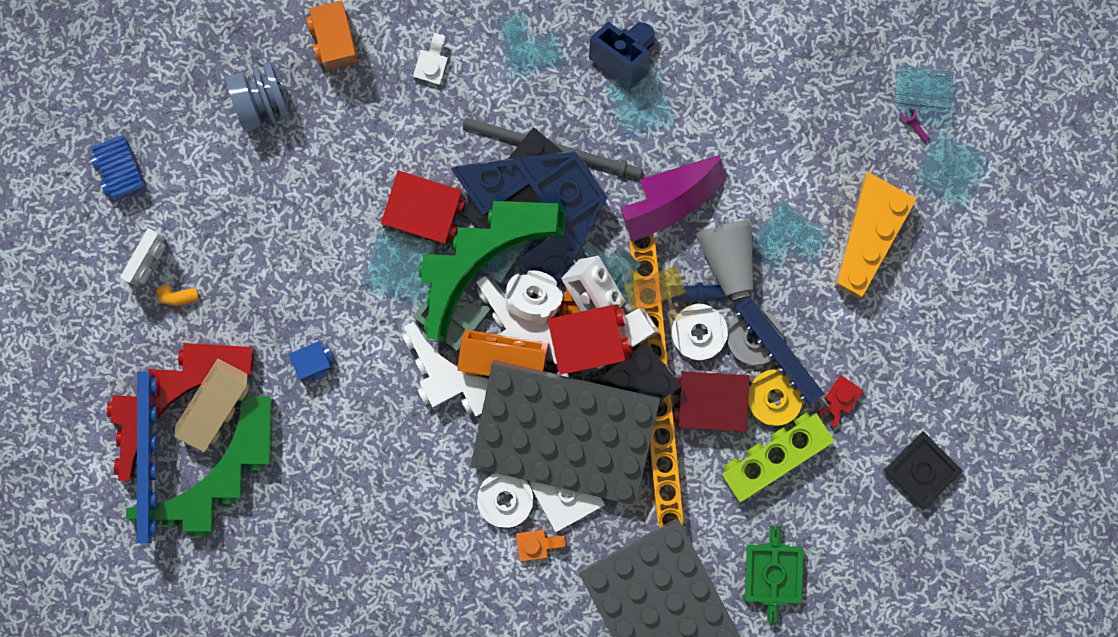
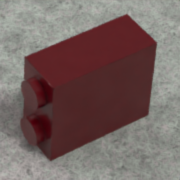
M682 371L681 377H676L682 384L674 391V394H680L679 405H674L673 422H678V428L729 432L747 431L750 375Z

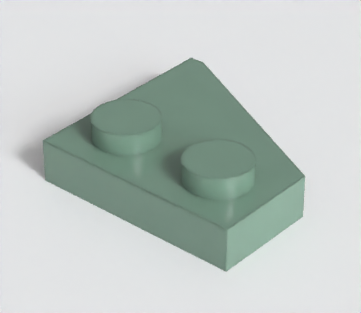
M427 299L413 316L423 326L425 319L429 316ZM458 300L450 320L446 344L457 352L460 349L465 329L474 331L489 313L490 308Z

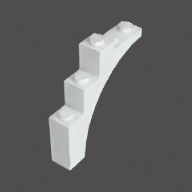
M484 276L476 283L480 288L477 290L479 296L486 304L490 303L495 312L492 315L500 327L505 326L506 328L499 335L549 343L547 360L557 364L548 321L545 324H537L534 321H528L515 314H511L506 309L505 292L492 276ZM639 308L626 315L627 325L623 326L625 337H629L631 340L632 349L659 332L644 308ZM608 365L600 366V367H597V368H598V369H604V368L607 367Z
M414 322L404 326L406 333L402 337L409 350L415 348L419 356L415 362L422 375L426 373L429 375L428 378L420 382L422 388L418 390L424 404L431 403L432 407L435 408L464 393L465 398L461 399V402L467 413L473 412L476 417L480 416L489 379L469 376L462 371H457V366L443 358L425 340ZM568 373L561 375V376L569 377Z

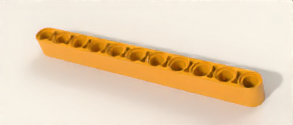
M654 234L647 236L650 244L644 249L638 248L634 241L631 242L629 239L635 309L644 308L650 318H654L657 321L659 332L646 341L650 346L655 345L660 349V358L668 367ZM642 262L649 263L653 269L652 274L646 277L639 275L637 265ZM643 290H650L655 294V301L652 304L647 305L641 302L639 296ZM671 394L661 401L666 405V413L661 417L656 416L649 445L658 527L663 526L662 518L666 513L675 514L683 525ZM657 429H664L669 433V441L666 444L659 445L655 442L654 433ZM660 457H667L671 460L672 468L669 472L662 473L657 469L656 463ZM663 485H670L674 488L675 496L672 500L664 501L660 497L659 490Z

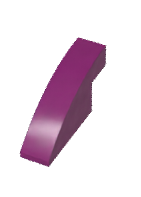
M720 155L640 179L645 200L620 207L630 241L644 238L669 227L686 217L709 199L726 180Z

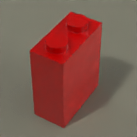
M398 170L381 225L446 246L447 241H453L458 225L453 224L456 213L462 214L466 198H462L463 192L460 189Z
M618 304L547 319L559 375L630 360L629 354L633 353L632 343L629 337H625L623 326L627 325L626 315L623 309H619Z

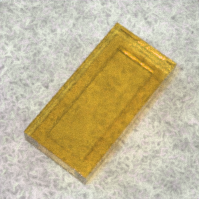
M677 266L623 285L632 312L686 293Z

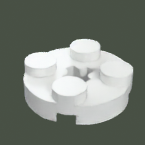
M528 271L527 275L521 276L518 273L507 284L505 293L506 309L511 314H515L522 319L534 321L537 324H545L548 321L547 319L553 317L559 311L563 294L558 289L556 280L546 273ZM533 293L538 294V299L530 298L528 295L531 296Z
M695 304L686 307L677 315L671 328L672 341L681 355L697 361L714 357L722 350L728 336V328L724 317L717 310L705 304ZM698 324L701 325L702 329H707V334L703 335V340H698L697 336H692L691 331H694Z
M497 473L492 474L484 480L479 489L477 498L478 509L487 522L497 527L510 528L517 526L528 517L533 507L531 487L526 480ZM501 492H504L506 495L510 493L513 495V499L510 500V507L498 505L497 501L500 500L499 494Z

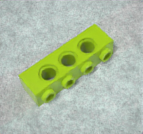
M806 412L794 420L795 427L788 431L783 427L770 435L772 441L764 447L761 443H758L746 451L749 456L739 462L736 457L722 466L725 472L720 475L738 503L744 501L835 442L817 413L810 416ZM797 432L804 434L807 439V443L802 449H798L792 444V437ZM772 448H779L783 453V459L779 464L772 463L768 458V453ZM748 463H755L759 467L760 473L757 478L749 479L745 475L744 469Z

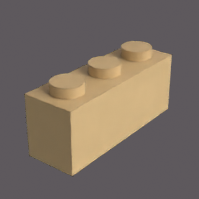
M217 359L175 426L174 437L202 452H205L209 444L214 445L221 433L219 428L223 422L228 423L234 414L235 408L233 406L237 400L242 401L248 392L247 374Z

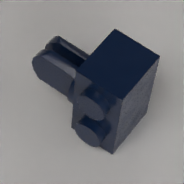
M608 21L590 37L589 59L631 89L649 73L651 55L649 49L654 45V29L647 23L638 22L628 31L626 29L620 30Z

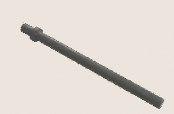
M465 117L463 124L465 129L520 144L526 137L525 134ZM554 143L563 152L576 150L585 164L616 172L617 176L620 177L627 175L637 179L640 178L642 168L626 164L627 161L625 160L618 162Z

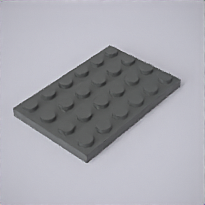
M493 360L470 467L636 505L660 398Z
M678 518L578 571L612 637H741Z

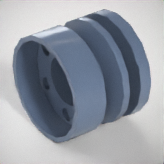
M271 62L264 63L267 76L263 78L258 67H253L254 81L251 82L248 81L243 71L225 77L230 97L245 133L262 127V113L266 112L273 123L277 122L273 109L279 108L283 119L290 117L289 99L280 75L273 68Z

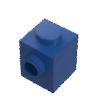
M320 341L288 354L300 381L310 377L312 381H316L328 376L327 370L332 368L330 362L334 360L329 346H323Z

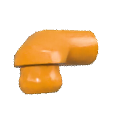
M163 285L156 289L157 300L161 304L180 306L198 301L196 288L174 293L171 292L169 285Z

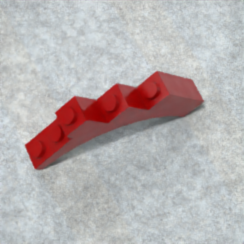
M184 343V349H180L178 355V365L183 366L182 371L148 369V372L153 373V378H157L158 383L157 395H153V406H157V419L172 403L189 391L200 387L217 359L245 372L247 377L253 376L254 348ZM113 395L112 401H108L107 418H111L112 424L122 425V430H117L116 446L120 447V458H115L114 474L118 475V481L133 482L137 461V397Z

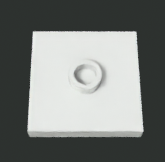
M532 481L529 482L555 532L605 506L601 497Z

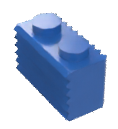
M124 135L92 147L94 155H91L90 159L96 172L99 170L102 172L104 180L100 184L106 197L111 196L116 202L147 189Z

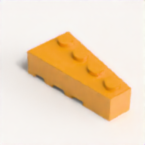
M868 171L863 177L835 282L836 287L858 299L863 297L916 201V198Z

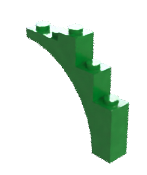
M493 201V208L488 213V223L491 229L458 228V235L454 237L453 241L456 255L423 254V262L419 264V277L422 283L431 286V290L427 293L429 316L424 322L426 339L433 342L446 343L450 320L462 293L476 274L502 252L521 243L540 238L564 237L566 208L558 203Z
M244 397L241 401L240 418L233 439L222 459L204 479L190 490L170 500L157 503V508L152 509V520H162V525L179 526V520H183V531H190V537H207V532H214L215 498H219V503L236 504V498H243V464H248V470H265V465H272L273 397ZM137 507L126 508V519H134V525H137Z

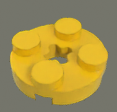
M773 369L759 374L749 387V410L757 420L766 425L780 426L789 423L797 417L802 408V400L799 398L800 392L797 389L795 391L788 383L790 379L786 375L783 376L779 370ZM771 390H774L776 393H782L783 397L780 399V405L776 406L774 402H768L767 398L771 396Z

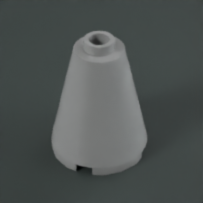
M750 221L731 222L723 224L722 227L716 229L712 227L696 234L697 240L725 296H732V300L749 297L748 292L753 290L752 226Z

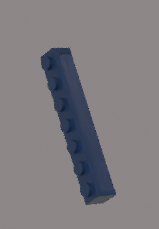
M749 296L735 307L736 311L734 313L740 321L743 319L747 325L745 327L751 335L753 333L756 335L758 345L761 348H766L769 352L767 353L769 359L772 362L776 361L780 366L777 368L779 372L790 379L788 383L794 391L797 389L800 392L799 398L802 402L812 405L825 395Z

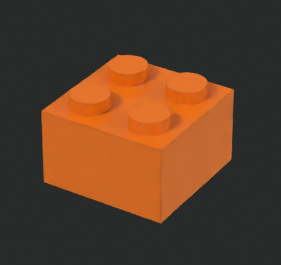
M343 1L309 8L311 16L306 17L312 39L317 38L318 43L313 44V49L318 64L324 65L326 71L358 64L356 48Z

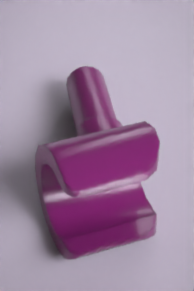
M908 105V109L913 113V116L906 118L900 111V119L903 123L910 124L923 142H926L930 138L916 119L917 110L914 106Z

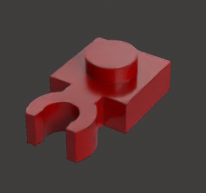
M839 375L824 398L830 402V405L820 410L818 413L819 418L822 419L827 412L831 413L834 419L830 426L835 427L840 420L839 412L842 410L848 414L864 390Z

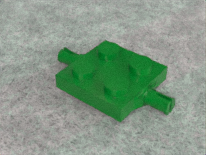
M769 526V543L746 545L745 601L761 602L767 605L766 622H772V612L773 622H779V605L802 603L803 547L788 546L781 543L782 526H776V537L775 526Z

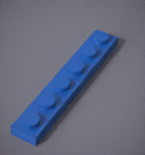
M137 372V543H152V537L157 536V522L152 520V509L157 508V493L152 492V480H157V464L152 463V452H157V435H153V423H157L158 414L157 406H153V395H157L158 383L157 378H153V373Z

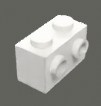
M599 255L578 260L561 278L581 312L618 304L620 308L626 302Z

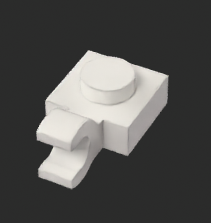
M434 33L429 52L420 51L413 74L414 78L438 85L441 84L448 61L447 57L440 56L446 39L444 35Z

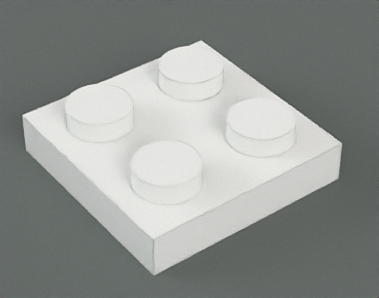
M148 228L120 278L136 287L140 283L145 284L152 272V269L149 268L154 258L158 260L165 250L166 245L163 244L165 238Z

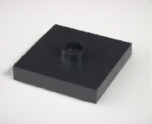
M924 431L882 470L922 511L963 472Z

